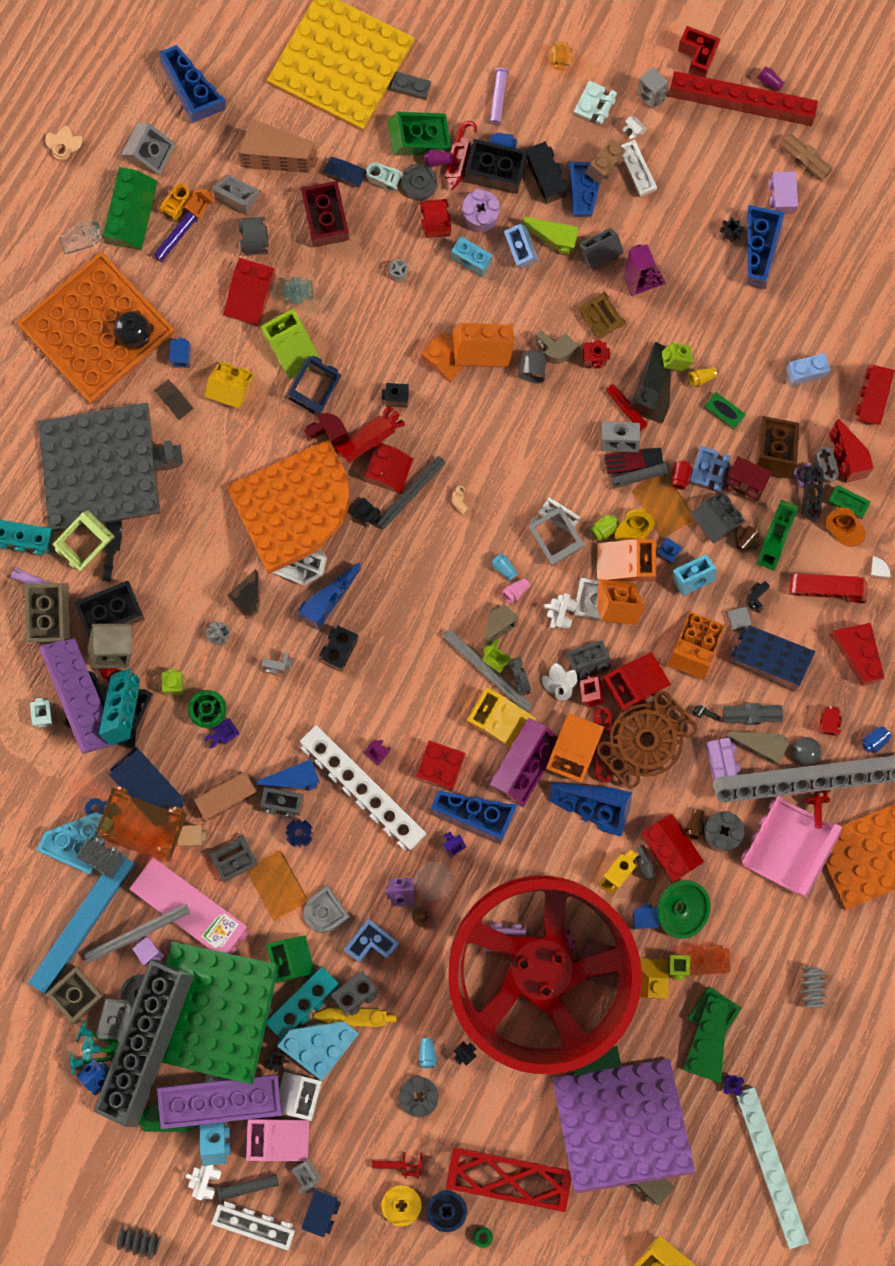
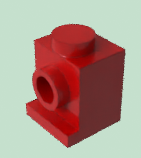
M588 676L585 680L579 681L582 703L586 707L606 704L602 681L599 677Z
M828 706L822 710L818 733L836 737L840 735L841 730H838L837 727H841L842 716H839L840 710L838 707Z

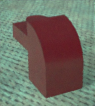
M330 413L318 414V423L313 422L306 426L304 430L308 442L325 433L332 446L348 437V432L342 421Z

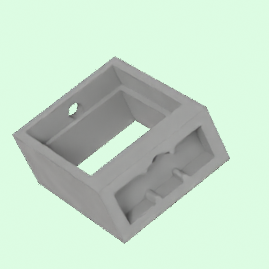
M557 506L550 508L546 511L547 515L542 518L540 515L530 521L531 524L529 525L530 530L552 566L585 547L561 506L559 508ZM560 514L576 542L552 556L535 528Z

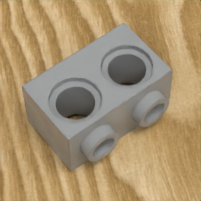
M652 67L639 79L637 95L651 109L656 105L660 106L666 99L668 81Z

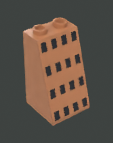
M255 120L251 121L238 152L241 167L310 173L312 167L315 168L318 161L314 142Z

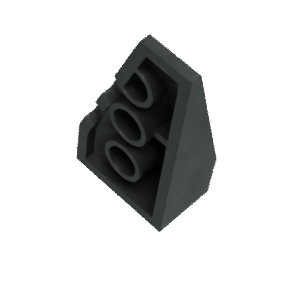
M654 342L629 408L662 424L670 406L671 369L664 368L662 351L666 346Z

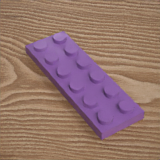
M70 639L42 645L39 648L81 753L84 754L115 746L116 744H108L99 735L104 709L76 640Z
M278 1074L257 1076L254 1078L253 1084L230 1079L157 1088L161 1129L282 1115Z

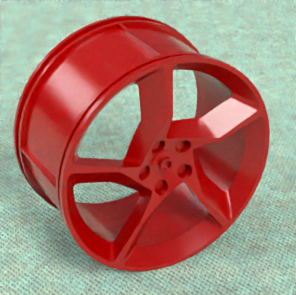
M535 875L503 883L486 893L471 907L461 921L454 936L449 958L448 982L456 1016L464 1031L478 1048L497 1062L512 1069L532 1074L549 1075L569 1072L584 1067L603 1056L619 1041L629 1027L639 1003L642 987V969L634 937L622 917L610 904L594 891L575 881L556 876ZM532 891H543L545 893L543 938L508 936L482 923L483 917L491 909L508 898ZM568 897H573L583 902L600 916L609 928L615 940L616 948L591 954L575 961L572 960L563 929ZM469 943H474L512 957L500 992L481 1012H477L474 1009L465 985L464 959ZM618 972L620 974L619 986L611 1008L603 1020L592 1031L585 1034L560 997L587 977ZM522 995L550 1016L563 1040V1044L553 1048L526 1047L501 1037L495 1032V1028L513 1007L518 996Z

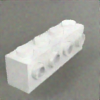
M225 1201L224 1204H218L212 1225L285 1250L290 1249L296 1229L292 1228L293 1224L282 1221L281 1224L274 1222L273 1217L265 1214L262 1217L254 1215L255 1211L243 1208V1211L236 1209V1205Z

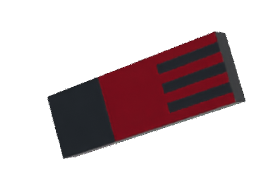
M661 448L639 450V452L606 454L607 474L637 471L663 463Z

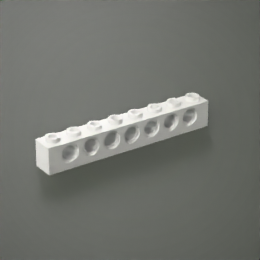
M317 725L300 740L301 750L307 756L311 754L316 759L314 762L319 768L323 769L325 767L330 772L328 776L335 783L339 781L343 785L341 789L349 797L353 795L357 799L355 803L362 810L366 808L371 813L369 817L376 824L382 823L385 826L383 829L385 833L390 837L394 835L399 840L397 844L404 851L408 849L411 852L427 836V833ZM318 745L326 747V751L323 754L316 753L315 749ZM331 759H339L340 764L337 767H331L329 765ZM348 771L354 774L353 779L345 781L343 774ZM360 785H365L368 788L367 792L363 795L356 792L357 787ZM375 798L381 801V805L378 808H373L370 805V802ZM387 812H392L395 814V819L387 822L384 819V815ZM400 826H407L409 832L407 835L402 836L398 833V828Z

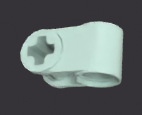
M377 162L368 165L367 180L369 183L390 192L397 191V184L403 176L401 171ZM372 171L379 172V175L373 176L370 173Z

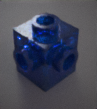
M300 819L297 821L293 820L287 825L285 834L288 837L286 840L293 847L297 845L301 849L302 846H308L313 840L312 836L314 834L311 831L313 827L306 820L303 822ZM298 829H301L303 831L302 835L297 836L295 834V832Z

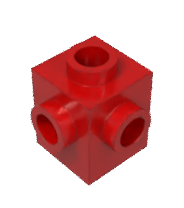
M593 340L591 343H584V367L592 366L594 369H599L606 366L607 360L610 359V348H607L606 342Z

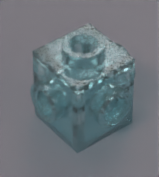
M291 277V281H285L283 293L286 300L292 301V304H304V300H313L312 281L302 280V277Z

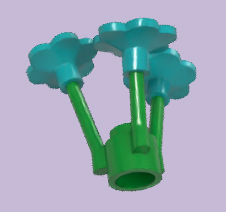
M85 1019L82 1021L76 1038V1042H78L81 1037L86 1036L81 1047L82 1058L75 1059L72 1052H69L72 1076H74L76 1067L89 1064L93 1060L91 1059L93 1053L106 1052V1056H109L94 1058L97 1062L112 1061L119 1044L117 1039H100L111 1044H107L106 1048L94 1045L93 1037L99 1038L96 1036V1033L92 1032L93 1030L86 1028Z

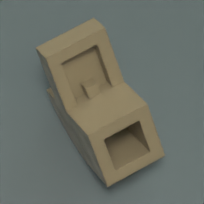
M542 330L536 334V345L542 351L545 350L544 355L549 363H564L578 351V345L566 333L555 343Z

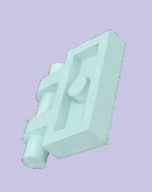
M589 81L573 115L589 122L595 116L597 117L596 123L602 125L604 120H607L608 112L616 101L617 92L611 90L609 95H604L605 87ZM600 102L604 103L602 109H597Z

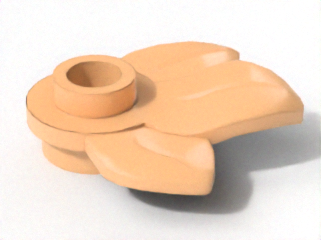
M64 126L57 135L47 133L45 141L52 150L54 158L62 161L66 160L71 153L80 149L83 138L82 136L73 137L68 126ZM60 150L65 151L63 154H59Z

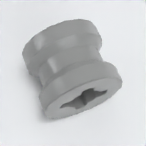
M397 259L391 262L389 266L391 279L396 282L404 281L408 276V267L405 261Z

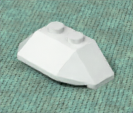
M320 548L304 559L273 573L305 586L323 575L327 556Z

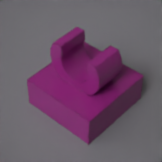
M375 739L364 753L378 766L387 757L391 748L385 749L381 745L384 741H377Z

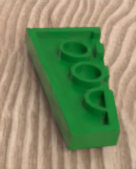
M708 995L683 1067L684 1071L721 1083L728 1009L727 1000Z

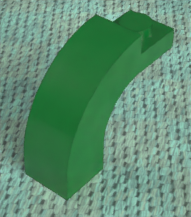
M780 500L763 542L757 565L775 570L799 506Z

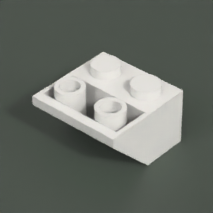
M284 1071L279 1089L281 1113L313 1121L323 1081Z

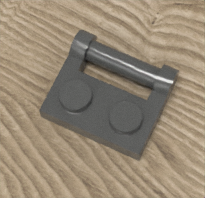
M243 834L229 844L215 851L211 850L208 852L223 883L258 866ZM242 845L244 850L219 862L218 857Z

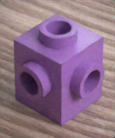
M413 878L390 879V887H386L387 899H391V907L415 905Z

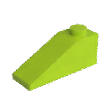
M524 216L523 225L527 227L529 232L553 250L559 251L560 254H574L579 227Z

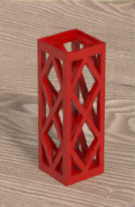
M453 1147L446 1189L566 1212L572 1179L569 1169ZM460 1155L477 1158L459 1165ZM493 1161L526 1167L528 1169L508 1176ZM487 1162L504 1178L480 1187L463 1170ZM544 1171L562 1174L560 1186ZM539 1172L555 1188L531 1197L515 1180ZM457 1173L472 1187L455 1184ZM510 1183L524 1197L490 1190ZM558 1194L557 1204L541 1201Z

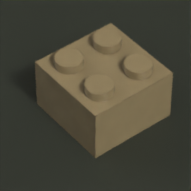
M75 967L46 993L72 1024L79 1022L105 998L79 967Z

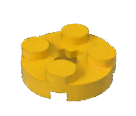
M397 1185L386 1192L382 1199L381 1208L384 1217L390 1223L402 1227L412 1224L418 1218L422 1203L415 1189L407 1185ZM399 1200H403L408 1205L402 1212L399 1208H396Z

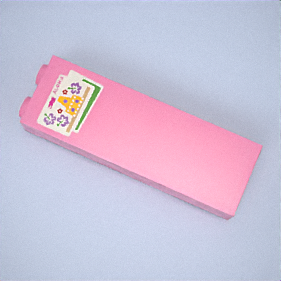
M155 858L150 860L130 887L132 892L162 914L187 904L190 914L174 921V923L211 950L234 955L237 950L235 948L239 941L243 942L249 934L246 925Z

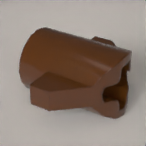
M747 526L744 531L738 528L736 530L737 549H757L759 544L755 540L760 534L751 526Z

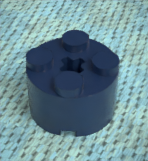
M442 1190L435 1193L427 1205V1217L430 1224L441 1232H452L459 1229L467 1217V1206L463 1197L452 1190ZM450 1206L452 1214L444 1216L442 1207L447 1208Z

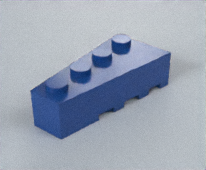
M177 45L160 51V63L191 123L225 110L226 99L219 95L215 87L203 77L201 71L194 67L192 61Z
M748 205L749 286L767 288L784 223V212Z
M438 791L429 814L501 845L518 804L501 803V801H489L478 797L472 798Z

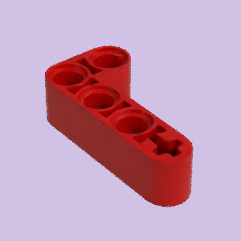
M791 574L789 594L804 597L848 599L852 603L863 604L866 603L868 583L865 578L857 576Z

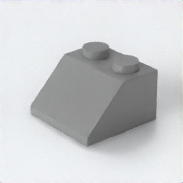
M137 123L121 155L135 166L160 175L176 143L150 123Z

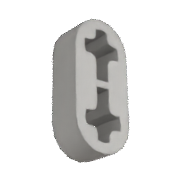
M822 447L815 455L816 463L823 469V481L832 483L839 475L833 451L828 447ZM822 452H824L825 455H829L827 458V463H825L824 458H820ZM827 467H829L830 472H834L832 478L829 475H825Z

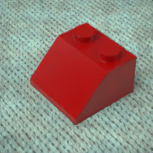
M378 443L366 471L365 482L401 494L414 458L395 447Z

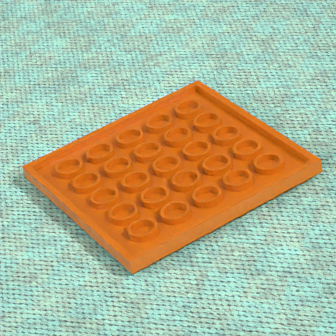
M102 251L17 322L21 330L90 404H93L175 333V329ZM128 311H136L143 314L149 321L152 329L149 342L143 348L137 350L121 347L113 333L116 319L122 313Z

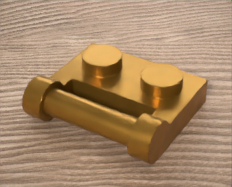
M606 292L578 308L579 313L598 340L626 324L625 319L620 317L609 301V296ZM599 303L604 305L615 322L610 323L598 305Z

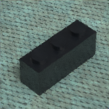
M545 141L525 149V151H528L527 163L545 203L549 204L566 197L569 186L565 178L562 179L559 163L554 161L552 147H548Z

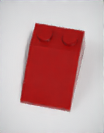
M239 258L233 273L223 316L259 326L276 278L275 268Z

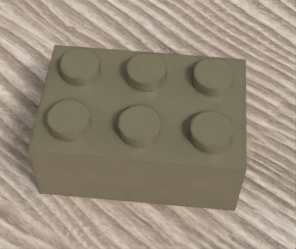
M69 583L24 584L26 642H60L70 640Z

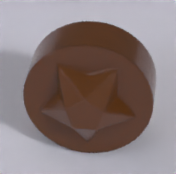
M418 907L414 910L412 919L416 925L424 927L431 922L432 914L428 908Z

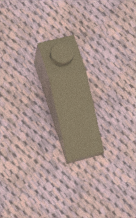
M729 732L725 737L730 738L735 744L776 766L789 745V742L786 741L787 738L778 733L774 735L773 733Z

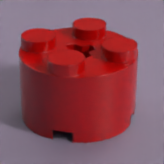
M447 198L420 202L421 213H423L424 217L422 219V229L425 232V238L451 236V217L447 210L449 208Z

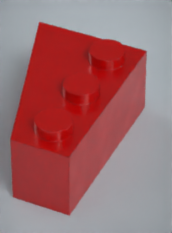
M869 364L865 372V384L860 391L859 397H862L860 405L857 404L855 410L857 420L881 425L895 373L894 369Z
M871 623L832 631L830 634L831 638L836 642L840 649L839 651L848 661L851 670L862 686L879 683L885 679Z

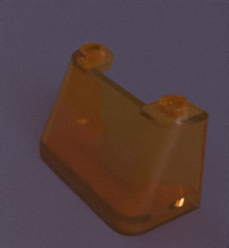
M118 786L116 789L112 788L95 837L152 858L170 862L187 813H184V809L173 806L172 809H165L130 797L131 795L127 793L128 790Z

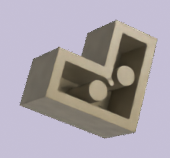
M667 1179L630 1184L637 1192L642 1190L646 1194L644 1198L651 1205L656 1203L659 1206L675 1188Z

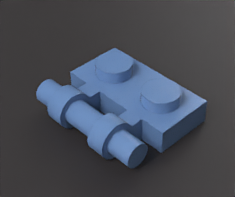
M701 446L689 483L707 488L710 481L714 483L713 491L720 492L721 487L724 486L726 481L724 479L726 471L729 470L731 465L729 463L731 456L724 454L723 459L720 460L717 459L719 451ZM714 466L719 467L717 476L712 474Z

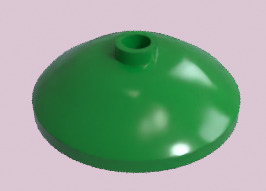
M681 880L670 885L664 891L658 903L657 916L662 929L668 935L679 939L690 938L703 929L710 915L711 903L709 895L703 886L691 880Z

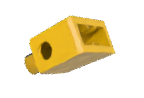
M628 850L625 856L620 854L597 884L613 896L635 869L636 864L634 862L638 855L632 850Z

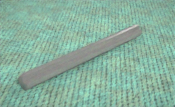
M447 630L444 633L443 638L517 706L526 712L531 709L532 704L525 697L520 696L518 691L492 667L484 663L482 658L451 630Z
M184 904L86 952L84 957L90 963L190 914V909L187 904Z

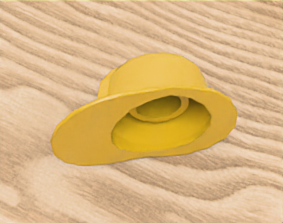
M644 508L630 510L615 531L616 541L645 539L654 528L655 521Z

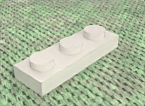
M633 140L621 145L626 150L623 155L625 158L623 160L624 165L639 197L657 191V186L636 141Z

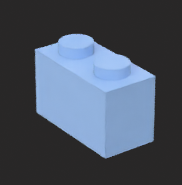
M518 224L504 231L517 266L523 269L539 262L527 227Z
M825 353L789 362L786 368L791 386L825 378L831 371Z

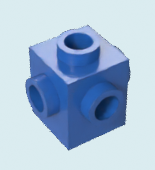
M93 1059L77 1077L96 1096L102 1090L109 1067L104 1062L100 1064Z

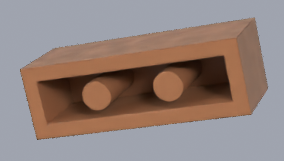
M239 771L231 776V780L227 782L221 781L214 785L213 790L209 792L205 790L196 795L197 798L194 801L206 822L258 794L246 772L242 773Z

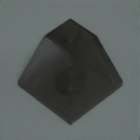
M256 569L227 595L230 603L246 619L254 617L259 612L261 579Z

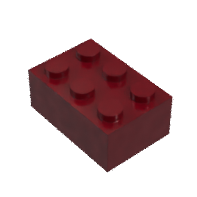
M338 181L301 188L313 248L350 240Z

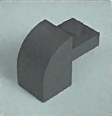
M169 440L164 441V447L154 448L156 471L174 469L183 464L181 444L173 445L172 441Z

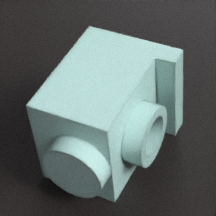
M38 698L35 699V702H30L33 727L55 726L52 702L50 700ZM42 710H46L45 716H40Z

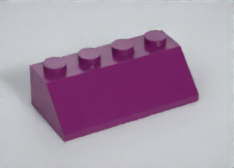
M528 718L527 722L522 726L517 739L512 743L507 756L502 760L497 773L494 774L490 785L502 795L524 807L546 770L558 737L547 726Z

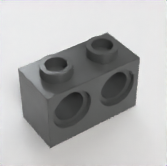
M361 971L335 991L331 997L347 1017L358 1013L361 1010L360 1006L365 1002L367 1004L371 1003L377 997L376 994L378 992L365 973ZM362 985L369 987L368 992L365 994L358 992L359 987ZM351 997L353 1003L350 1006L343 1005L344 998Z

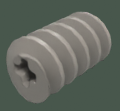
M802 968V970L807 972L802 975V978L807 979V981L802 983V986L807 987V989L802 991V994L807 995V997L802 999V1002L807 1003V1005L802 1008H822L827 1006L826 1003L821 1001L827 998L826 995L821 993L827 990L826 987L821 986L822 983L827 982L826 979L821 978L827 972L821 970V968Z

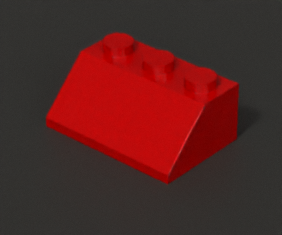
M673 814L659 820L640 833L641 838L671 883H674L704 863V860L690 839L686 837V833Z

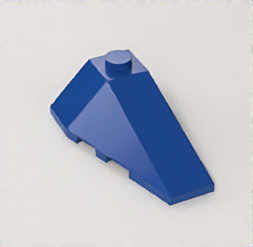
M355 564L309 598L307 602L304 601L298 609L300 612L299 617L319 630L361 571V564Z
M552 783L549 801L568 812L577 813L582 816V820L586 822L589 820L596 824L597 828L603 832L622 836L630 811L632 793L611 787Z

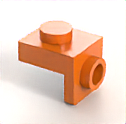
M205 189L193 190L183 209L190 212L197 219H200L208 204H214L215 199Z

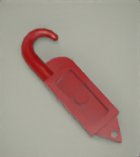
M465 121L459 126L455 143L452 145L453 162L448 164L445 178L448 179L452 190L465 177V170L472 146L471 142L463 136L466 128L469 126L473 127V132H477V125L473 121Z

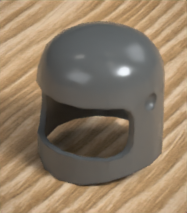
M537 350L525 351L520 357L519 378L536 384L543 383L546 377V356ZM527 373L539 374L541 377H529Z

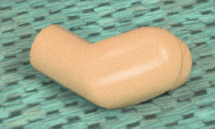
M457 486L453 490L451 502L464 515L469 510L468 506L463 502L466 490L463 486Z

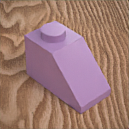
M141 937L135 942L133 951L144 966L148 967L150 960L160 961L165 957L150 937Z

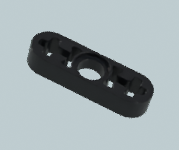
M818 465L809 466L805 470L802 515L807 520H816L821 515L824 472ZM815 469V472L819 475L815 477L814 482H818V485H809V482H813V476L810 475V472ZM811 487L816 488L818 491L816 498H811L808 495V490ZM807 501H817V504H813V510H816V514H813L812 517H810V513H807V510L811 509V503L807 504Z

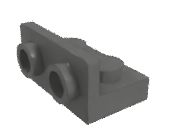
M602 640L566 652L572 670L576 671L577 680L585 679L588 676L611 669L610 656Z

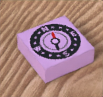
M811 463L795 468L793 475L799 488L804 487L805 470L812 466ZM814 470L810 472V475L813 476V482H809V484L814 483L816 477Z

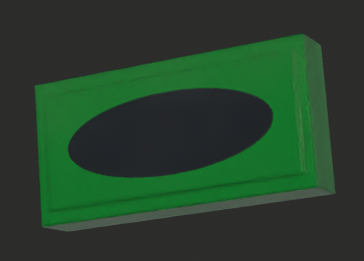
M717 392L714 393L704 406L706 410L733 430L746 415Z

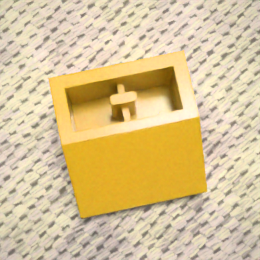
M219 362L208 377L204 397L240 409L247 398L255 373L245 368L232 366L227 362Z

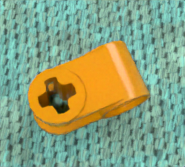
M185 184L175 185L168 197L162 202L159 212L166 213L176 222L181 217L184 211L183 206L191 195L188 187ZM180 192H186L184 197H178Z

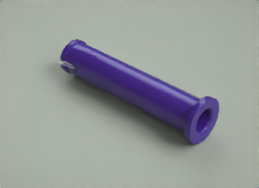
M185 212V217L153 254L158 261L163 262L192 224L198 221L190 212Z

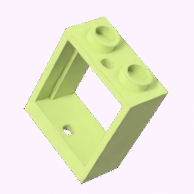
M86 510L52 545L60 556H65L69 560L72 568L81 571L94 560L115 536L89 510ZM82 522L102 541L85 561L64 542Z

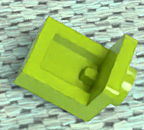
M496 639L492 644L488 643L483 650L485 655L482 661L501 674L509 665L508 661L512 660V658L497 648L500 641Z

